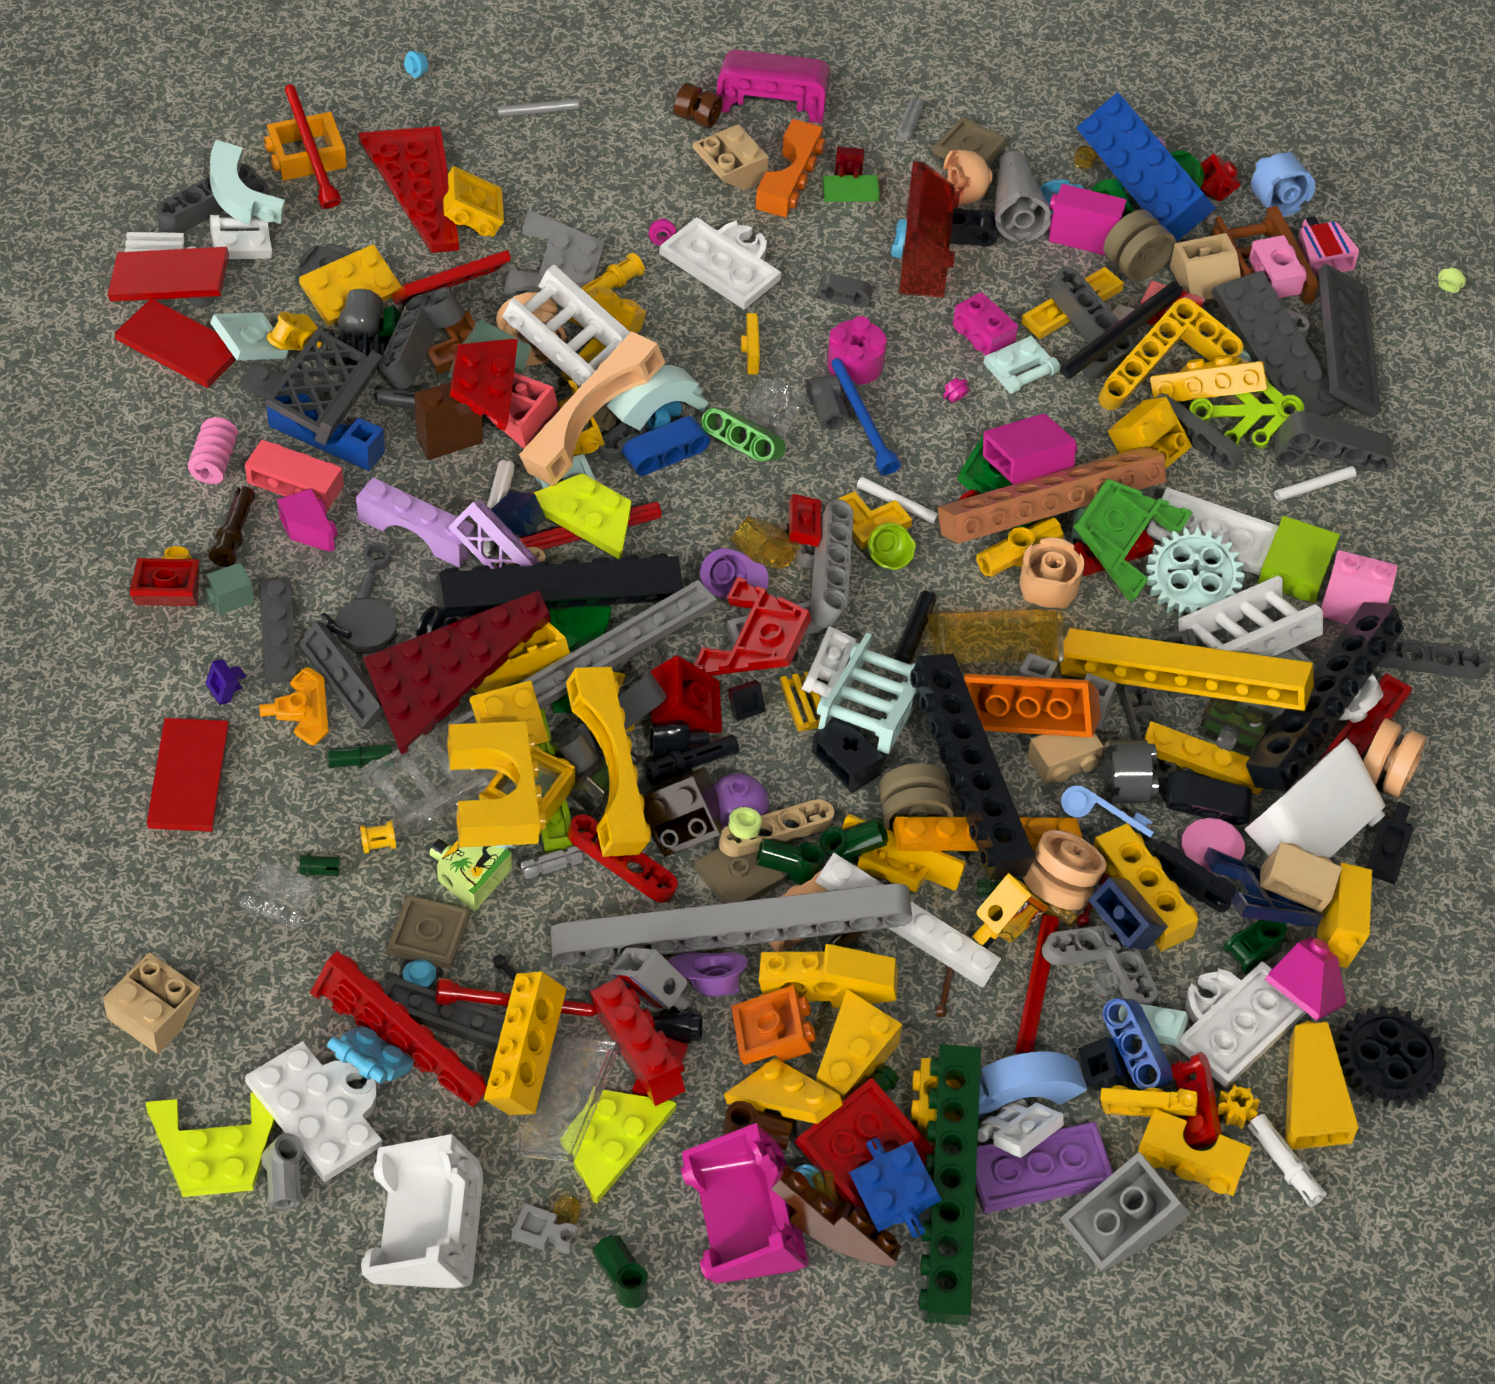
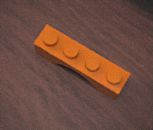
M792 118L783 136L782 156L787 158L792 165L780 171L765 172L756 191L755 209L786 218L791 208L796 209L800 196L799 191L805 190L808 182V173H813L815 170L817 154L822 155L825 148L826 139L822 138L823 127Z

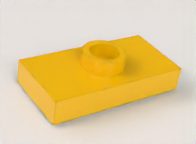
M747 313L745 335H741V353H746L747 374L759 373L760 345L757 313Z

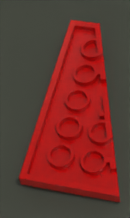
M433 126L358 133L359 142L430 252L459 251L457 226L447 216H444L443 198L449 191L441 127Z
M336 951L327 960L310 994L317 999L324 995L333 1003L332 1009L341 1016L343 1014L354 1016L358 1027L363 1025L372 1029L378 1037L390 1045L398 1047L402 1052L407 1053L414 1059V1067L423 1073L427 1071L437 1074V1079L441 1086L474 1108L486 1092L487 1086L483 1077L478 1072L465 1067L460 1062V1058L455 1051L449 1047H443L435 1039L433 1032L427 1026L418 1024L412 1019L403 1004L391 1000L376 980L368 979L359 971L358 965L352 958L347 955L343 956L340 952Z

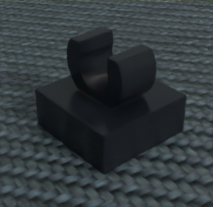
M757 680L727 689L732 715L737 721L766 712L761 683Z

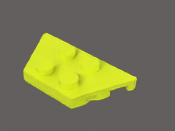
M583 473L561 481L555 486L551 485L534 492L546 518L620 560L622 558L631 512V500Z
M602 1090L562 1136L561 1145L567 1156L572 1159L574 1168L580 1179H583L593 1202L597 1204L676 1111L677 1103L667 1100L655 1106L649 1097Z

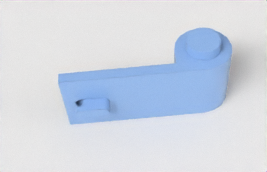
M1072 786L1063 793L1061 805L1063 810L1072 817L1082 818L1088 815L1096 803H1098L1150 838L1154 833L1146 827L1148 823L1152 825V821L1138 812L1131 818L1085 787Z

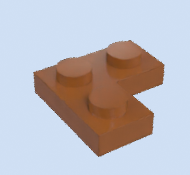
M468 310L465 311V315L459 322L443 328L449 339L431 346L427 352V357L437 374L451 369L458 344H462L476 326Z

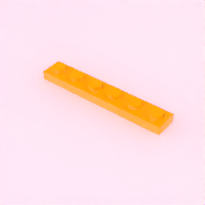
M895 817L892 824L898 851H978L975 841L970 837L966 817ZM1019 817L1032 851H1035L1043 833L1049 830H1060L1082 838L1077 818Z

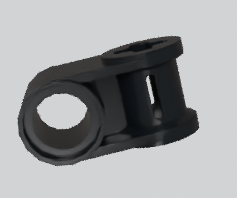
M950 209L945 219V240L956 245H978L982 247L993 245L997 241V232L994 228L996 225L995 212L988 209ZM985 217L987 218V224H984Z

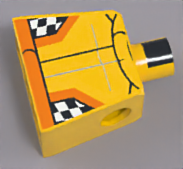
M1008 873L977 910L976 914L984 921V924L972 936L986 949L998 937L1011 943L1049 907L1026 884Z

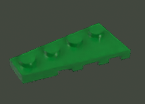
M612 607L551 610V625L566 637L569 651L572 653L606 633L612 615ZM568 694L553 702V713H573Z

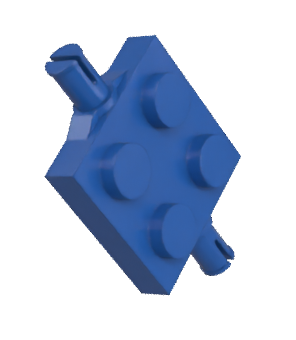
M873 1138L877 1150H875L871 1140H869L866 1145L873 1159L849 1173L877 1231L880 1232L894 1224L906 1223L912 1237H919L914 1225H916L922 1236L925 1233V1228L918 1216L926 1208L942 1200L912 1141L886 1153L879 1138Z

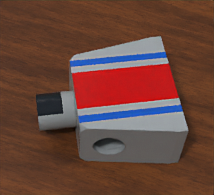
M626 947L608 972V975L613 979L620 977L627 988L632 986L639 999L649 1007L671 1009L676 1014L682 1013L689 1005V998L682 993L687 985V980L655 949Z

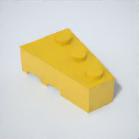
M548 622L541 630L536 631L526 644L521 642L509 653V659L492 675L487 676L477 689L473 687L471 689L477 694L509 686L536 674L570 654L566 637Z
M847 989L817 1073L816 1081L838 1093L841 1101L845 1100L875 1075V1070L881 1067L897 1048L900 1042L902 1024Z

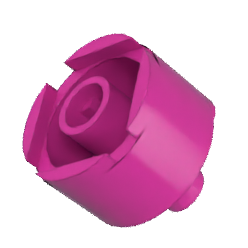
M858 316L853 320L842 322L831 329L827 355V366L832 375L836 374L831 363L833 359L839 358L844 363L852 381L856 382V385H863L876 380L882 373L885 361L887 338L883 331L875 324L870 323V320L864 316Z

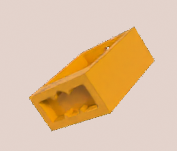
M326 112L306 116L313 138L323 136L327 147L318 149L325 171L347 168L345 146L332 113ZM295 119L267 124L268 136L264 137L267 153L272 152L273 155H270L274 172L279 171L282 181L314 175L315 173L307 151L285 155L281 145L302 140Z

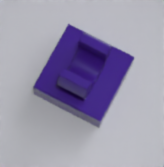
M224 659L212 661L205 684L219 705L231 702L234 692L242 689L238 680L244 679L246 675L241 667L229 668Z

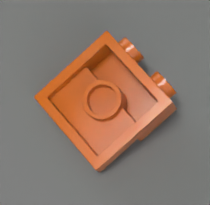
M794 985L731 1006L739 1057L744 1065L774 1055L783 1062L812 1052L810 1042L816 1041V1034L812 1023L806 1021V1016L812 1014L807 997L805 995L800 996Z

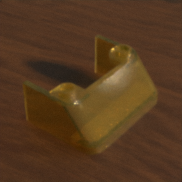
M1029 609L927 613L932 655L954 653L957 663L1025 660L1028 653L1048 660L1064 661L1063 611Z

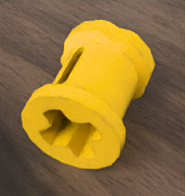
M392 820L387 821L386 825L373 827L360 825L364 854H368L372 849L384 847L397 849Z

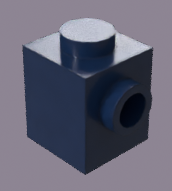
M509 492L491 509L515 535L523 537L533 534L537 527L546 519L535 493Z

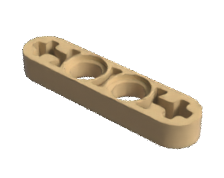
M816 799L761 815V828H765L771 833V835L766 837L757 835L752 839H741L734 836L730 832L729 827L726 826L720 836L719 848L727 856L740 857L758 851L762 838L786 843L823 832L831 826L834 816L833 806L825 800ZM788 819L794 820L799 824V827L789 828L783 824V821Z

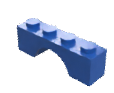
M307 394L297 395L300 403L311 402ZM290 395L278 396L276 398L284 404H293ZM267 406L269 427L367 471H370L385 453L384 429L359 417L353 424H340L324 446L315 441L317 433ZM316 410L304 411L307 417L315 421L318 420L319 417Z

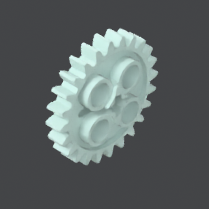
M1199 527L1196 528L1194 534H1190L1189 530L1184 528L1182 536L1172 531L1171 541L1163 536L1161 546L1154 545L1153 554L1148 556L1147 563L1149 565L1146 566L1145 574L1148 575L1146 585L1153 586L1150 596L1160 595L1157 601L1158 606L1167 603L1166 612L1170 613L1176 609L1178 610V618H1181L1184 613H1193L1241 592L1243 586L1241 583L1245 577V574L1241 573L1244 563L1236 562L1239 558V552L1230 553L1232 548L1231 542L1225 545L1221 544L1223 535L1213 539L1211 538L1212 530H1208L1204 536L1201 535ZM1180 556L1185 558L1187 561L1179 562L1174 558ZM1212 559L1216 561L1217 564L1211 565L1206 563L1204 560ZM1179 583L1184 585L1185 588L1177 589L1173 584ZM1211 586L1215 591L1209 592L1203 589V587Z

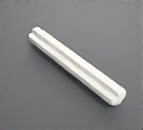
M501 460L498 463L487 504L490 509L509 492L514 474V463L512 461ZM483 530V536H489V535ZM483 540L484 554L489 557L493 552L495 542Z

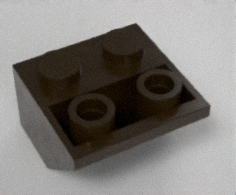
M705 767L651 788L643 794V812L664 857L722 834L718 794Z

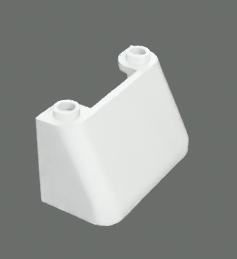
M1346 738L1244 830L1268 856L1272 854L1280 842L1296 844L1303 851L1312 855L1324 856L1330 859L1366 824L1372 827L1385 816L1382 809L1386 805L1356 747Z
M453 1134L379 1147L377 1161L373 1168L374 1177L388 1191L381 1249L376 1247L366 1251L361 1261L362 1275L373 1284L448 1289L470 1286L474 1274L483 1189V1171L480 1162Z

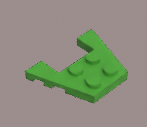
M1107 479L1075 523L1074 528L1127 600L1132 602L1148 581L1143 573L1124 559L1151 518L1169 532L1175 531L1179 533L1193 512L1184 507L1179 509L1171 506L1168 501L1160 498L1155 500L1142 495V491Z

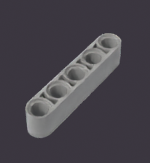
M840 499L830 501L821 515V540L818 547H815L810 615L813 622L822 628L833 627L848 604L853 509L847 502Z

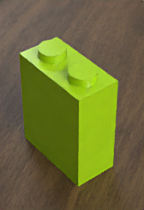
M1283 515L1262 566L1258 584L1279 575L1282 577V593L1294 596L1302 601L1315 603L1334 556L1340 534Z

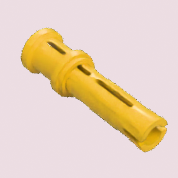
M631 252L627 254L625 260L618 264L609 265L603 275L585 284L581 289L588 292L598 287L609 289L615 287L622 288L633 277L644 275V264L637 254Z

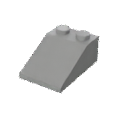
M1138 1152L1059 1219L1103 1273L1166 1236L1192 1213L1152 1164Z

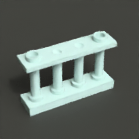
M866 632L860 643L855 642L850 653V661L828 697H822L817 708V714L820 715L818 729L826 727L832 717L876 732L875 736L879 737L877 750L889 754L920 700L916 688H913L910 682V673L916 663L910 665L869 650L872 634ZM865 662L906 676L908 682L902 681V683L861 668ZM854 680L897 695V701L892 699L890 702L850 686ZM843 698L886 713L887 718L877 720L839 705Z

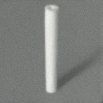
M1349 466L1275 490L1274 496L1280 502L1356 476V470L1354 466Z
M861 477L857 483L858 488L886 502L897 500L905 511L934 525L939 520L937 512L864 477Z

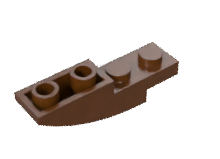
M787 1165L777 1174L771 1189L794 1208L789 1221L802 1232L819 1243L854 1259L890 1267L896 1263L901 1246L889 1231L882 1230L878 1232L866 1211L855 1207L849 1201L840 1210L837 1209L830 1197L820 1194L809 1185L807 1178L803 1174L793 1171Z

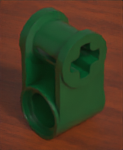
M1258 920L1244 930L1233 934L1225 942L1223 950L1227 954L1231 953L1241 964L1243 973L1248 974L1262 961L1269 960L1281 951L1287 932V925L1282 922ZM1265 934H1270L1274 937H1268Z

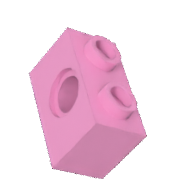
M1285 235L1253 241L1249 263L1254 272L1263 270L1279 298L1301 294L1303 283L1307 278L1306 270L1303 265H1300L1295 249L1292 245H1289Z

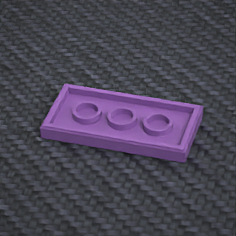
M1096 1122L1058 1129L1022 1158L994 1146V1142L977 1146L976 1193L983 1214L1090 1192L1114 1173Z

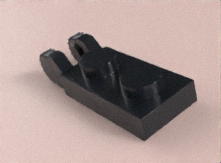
M1164 840L1157 845L1153 856L1160 861L1162 870L1170 881H1174L1179 888L1200 902L1214 908L1215 911L1223 913L1229 910L1231 898L1236 893L1235 885L1224 877H1216L1205 867L1199 865Z

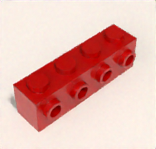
M618 977L590 991L598 1019L653 1104L657 1106L685 1092L681 1073L685 1071L684 1065L677 1053L671 1055L669 1052L670 1045L661 1030L656 1032L653 1028L655 1023L647 1008L641 1010L639 1007L641 1003L635 989L632 986L627 988L622 979Z

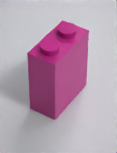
M1061 184L1059 193H1053L1049 208L1054 212L1050 216L1051 223L1047 229L1050 230L1049 241L1105 255L1103 251L1104 242L1111 229L1124 217L1127 200Z
M1045 413L984 431L983 457L1013 485L1075 466L1076 441Z

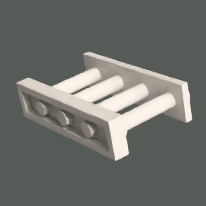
M553 264L546 270L539 284L542 290L524 305L517 299L512 298L502 317L508 321L511 327L517 329L565 372L577 386L581 387L630 332ZM552 298L563 310L544 325L532 313L548 299ZM573 317L585 329L566 344L554 332ZM594 336L606 348L592 361L587 363L576 351Z
M1279 575L1178 619L1179 632L1193 629L1196 640L1199 639L1208 648L1270 657L1323 635V610L1316 604L1301 611L1293 607L1282 598V577ZM1274 606L1286 617L1274 622L1262 611ZM1249 617L1261 628L1248 633L1237 622ZM1224 628L1236 639L1223 644L1211 633Z

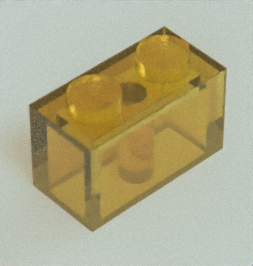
M751 516L746 517L730 539L753 562L781 570L791 564L795 558V553L800 548L799 544L789 540V535L777 524Z

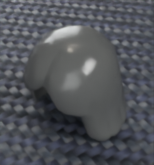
M367 289L349 291L345 308L340 313L338 319L340 330H345L346 337L350 338L353 331H356L358 340H361L364 332H368L369 339L376 334L383 308L381 297Z

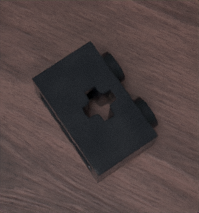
M837 719L813 735L812 753L851 793L881 775L883 755L881 751L877 750V746L871 745L862 736L861 731L856 725Z

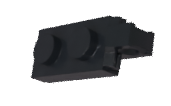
M1398 802L1393 817L1386 815L1383 817L1366 866L1367 869H1372V877L1395 885L1414 829L1412 824L1406 823L1411 806Z

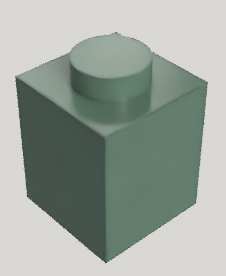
M241 562L206 574L208 586L204 588L206 600L210 606L215 604L220 615L255 603L252 582Z

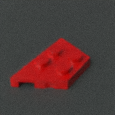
M518 339L458 344L455 352L449 396L461 404H466L479 416L486 413L498 421L497 428L505 431L509 421Z

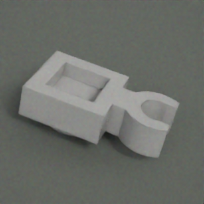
M525 1203L511 1232V1239L543 1251L549 1242L554 1244V1247L559 1252L569 1254L571 1252V1243L563 1241L561 1238L566 1235L577 1238L578 1228L571 1223L557 1225V1214Z

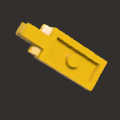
M1120 1085L1112 1086L1111 1088H1101L1100 1100L1105 1114L1151 1117L1155 1108L1171 1115L1196 1116L1198 1096L1195 1091L1179 1089L1176 1093L1164 1092L1159 1088H1147L1141 1091L1130 1090L1128 1087Z

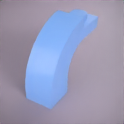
M1046 1051L1018 1054L982 1067L983 1075L980 1076L978 1119L1012 1101L1023 1098L1043 1097L1061 1105L1087 1091V1087L1079 1062L1068 1055Z

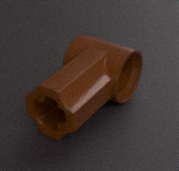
M737 1101L729 1105L723 1123L724 1135L757 1123L779 1144L781 1149H787L793 1119L756 1111L750 1103L745 1101ZM741 1120L745 1122L746 1125H737L733 1121Z

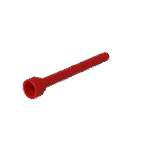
M287 84L285 86V93L320 187L318 190L319 195L317 196L322 209L336 207L342 203L339 190L330 185L296 88L293 84Z
M439 977L436 987L435 1004L449 1006L450 1003H456L459 1000L508 1007L511 993L459 987V983H453V979ZM564 1000L561 1013L592 1017L596 1014L594 1004Z

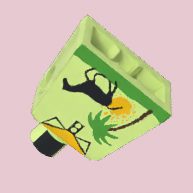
M438 839L430 850V856L439 861L437 864L438 881L474 912L512 870V852L496 846L459 848L458 840L451 846L442 839Z

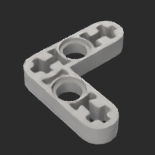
M1109 925L1054 932L1047 937L1042 946L1043 957L1053 965L1062 966L1106 959L1124 998L1134 999L1139 1004L1150 1006L1153 1005L1157 998V987L1139 949H1130L1122 943L1119 945L1118 942L1120 940ZM1079 940L1091 942L1095 949L1088 950L1084 948ZM1121 963H1130L1136 972L1131 973L1124 970Z

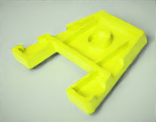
M253 1092L250 1093L251 1124L179 1131L177 1099L146 1102L148 1116L165 1152L182 1197L254 1190L262 1165L261 1156L273 1131L275 1119Z

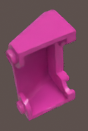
M731 50L724 57L717 81V94L723 97L721 112L729 113L730 107L736 102L739 105H743L744 95L797 101V111L802 112V109L805 110L809 115V122L823 124L830 67L826 62L819 59Z
M755 1123L682 1152L684 1165L681 1166V1174L685 1183L688 1186L692 1185L699 1192L710 1248L703 1251V1259H700L701 1271L706 1279L719 1284L795 1272L808 1266L809 1260L803 1232L789 1221L794 1208L771 1189L777 1174L787 1165L786 1158L779 1144L763 1128Z

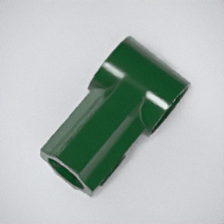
M879 817L845 829L830 827L819 838V846L829 858L835 853L850 863L858 855L887 846V842H889L887 831Z
M762 838L756 856V865L788 873L791 880L802 885L819 872L825 859V852L821 847L810 842H805L795 847Z
M611 1234L601 1239L593 1247V1255L616 1290L617 1301L626 1308L634 1309L640 1307L645 1303L648 1294V1274L646 1269L635 1261L620 1235L613 1236ZM630 1283H634V1284H637L638 1286H637V1287H634V1288H629V1287H626L625 1285H626V1284H630Z

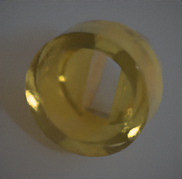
M1089 146L1078 147L1074 155V164L1079 169L1085 168L1087 170L1091 168L1097 159L1096 151Z
M563 1195L556 1200L552 1213L557 1214V1223H571L574 1225L579 1221L581 1204L575 1196L570 1198L567 1195Z

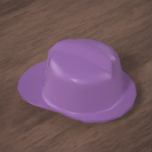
M726 548L714 550L706 556L701 564V583L715 596L727 599L737 577L747 580V583L755 588L760 586L767 589L769 577L767 569L762 562L738 551Z
M734 952L716 954L683 953L675 955L668 961L684 978L690 979L695 990L703 995L712 997L738 993L740 973L748 965V960L745 956Z

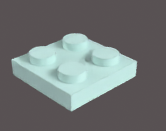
M262 312L214 314L211 319V325L236 360L285 359L289 350L278 349L268 342L266 336L274 328Z

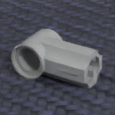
M290 1133L278 1136L263 1151L261 1156L262 1165L267 1171L269 1205L273 1206L274 1209H288L298 1207L301 1204L299 1160L303 1156L304 1148L300 1139ZM279 1151L283 1152L284 1155L286 1156V1158H284L283 1156H281V1154L279 1153Z

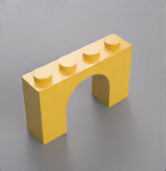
M526 721L449 724L447 749L450 770L492 769L507 775L516 785V789L502 798L458 801L456 825L459 848L538 844L540 830H545L546 821L545 812L539 811L538 804L542 803L541 785H535L534 779H538L537 759L531 758V754L535 751L534 735L528 734Z

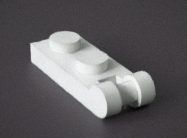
M829 626L801 689L808 693L813 691L821 695V698H827L844 671L857 639ZM817 678H820L821 680H824V681H826V682H828V683L825 684V683H823V682L817 680Z

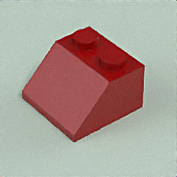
M679 655L672 657L650 671L667 695L666 699L651 711L652 722L664 724L671 721H685L690 727V732H722L719 680Z

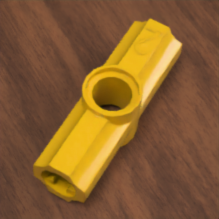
M1047 517L1028 528H1013L1009 532L1007 539L978 553L976 561L985 577H993L1012 566L1022 567L1024 553L1031 544L1034 546L1040 543L1041 539L1045 538L1063 539L1064 533L1055 517Z

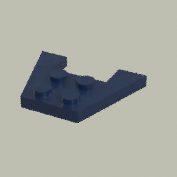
M1208 847L1204 860L1211 871L1242 881L1249 892L1245 894L1237 891L1231 901L1240 917L1296 924L1298 926H1319L1323 918L1321 912L1260 887V868Z

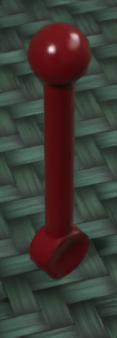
M1108 874L1102 875L1095 892L1110 877ZM1090 902L1084 913L1077 917L1079 926L1085 927L1089 924V915L1094 908Z

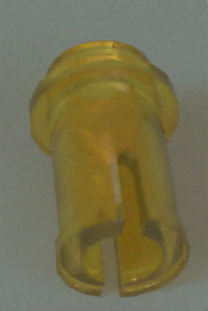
M823 1171L825 1184L821 1180L820 1172H817L812 1177L815 1190L820 1194L830 1197L835 1203L836 1208L840 1210L842 1200L837 1196L833 1172Z

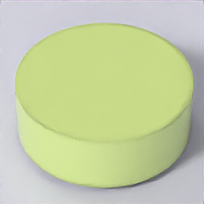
M739 807L732 811L728 827L734 836L741 839H752L760 832L762 818L752 808Z

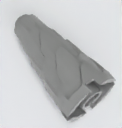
M1010 151L1000 159V168L997 174L998 187L996 188L995 222L999 233L1008 240L1019 242L1018 238H1026V242H1029L1046 232L1051 223L1050 216L1052 214L1042 189L1038 187L1035 175L1031 173L1027 157L1020 152Z

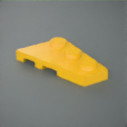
M777 1058L765 1063L757 1071L724 1093L728 1105L737 1101H745L750 1103L756 1111L764 1112L766 1108L781 1111L783 1117L818 1124L842 1106L838 1093Z

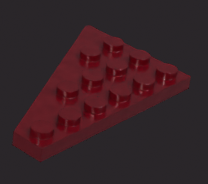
M539 590L363 657L401 755L409 751L408 746L422 733L426 736L437 722L442 721L460 704L459 699L472 687L477 689L487 676L492 675L509 659L508 654L521 642L526 644L536 631L541 630L551 621L549 611Z

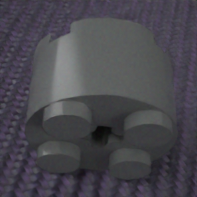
M1146 739L1106 741L1104 749H1110L1109 757H1103V783L1105 792L1112 793V797L1107 799L1108 803H1148L1152 795L1158 794L1159 789L1158 777L1153 775L1152 763H1156L1157 759L1155 744H1148Z

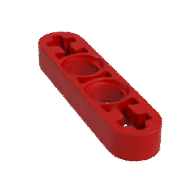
M583 814L577 815L572 819L567 831V837L573 845L650 899L665 903L673 898L678 881L676 876L643 852L639 855L603 857L596 828L599 822ZM583 829H586V830H587V831H585V832H583V833H580V832H579V831H581V830H583ZM637 863L644 871L635 873L628 868L627 864ZM648 874H651L652 876H650L649 880H646ZM661 884H664V885H666L667 887L664 886V887L661 889V888H659V887H657V886H660Z

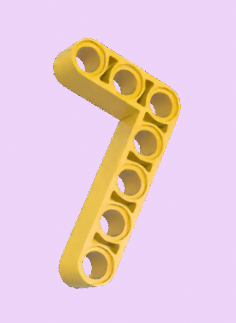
M1187 298L1179 299L1107 378L1098 394L1099 404L1107 410L1120 408L1180 339L1210 362L1215 361V358L1218 356L1230 355L1222 349L1229 350L1232 354V359L1238 358L1243 350V343L1238 336L1194 301ZM1178 313L1185 315L1187 319L1181 318ZM1200 331L1206 332L1209 337L1202 335ZM1160 332L1168 334L1170 338L1164 337ZM1143 351L1151 353L1153 357L1146 356ZM1126 371L1134 372L1136 377L1128 375ZM1109 390L1116 391L1119 396L1112 395Z

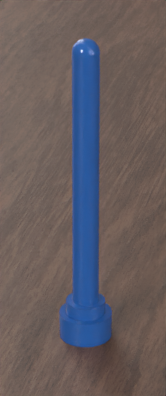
M839 358L833 359L831 365L877 454L875 465L882 476L895 473L901 467L897 454L885 446L842 360Z

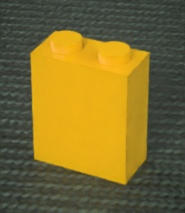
M1341 862L1339 866L1342 869L1332 900L1321 912L1323 918L1317 928V939L1324 941L1329 946L1330 951L1337 956L1339 967L1348 968L1370 935L1372 869Z

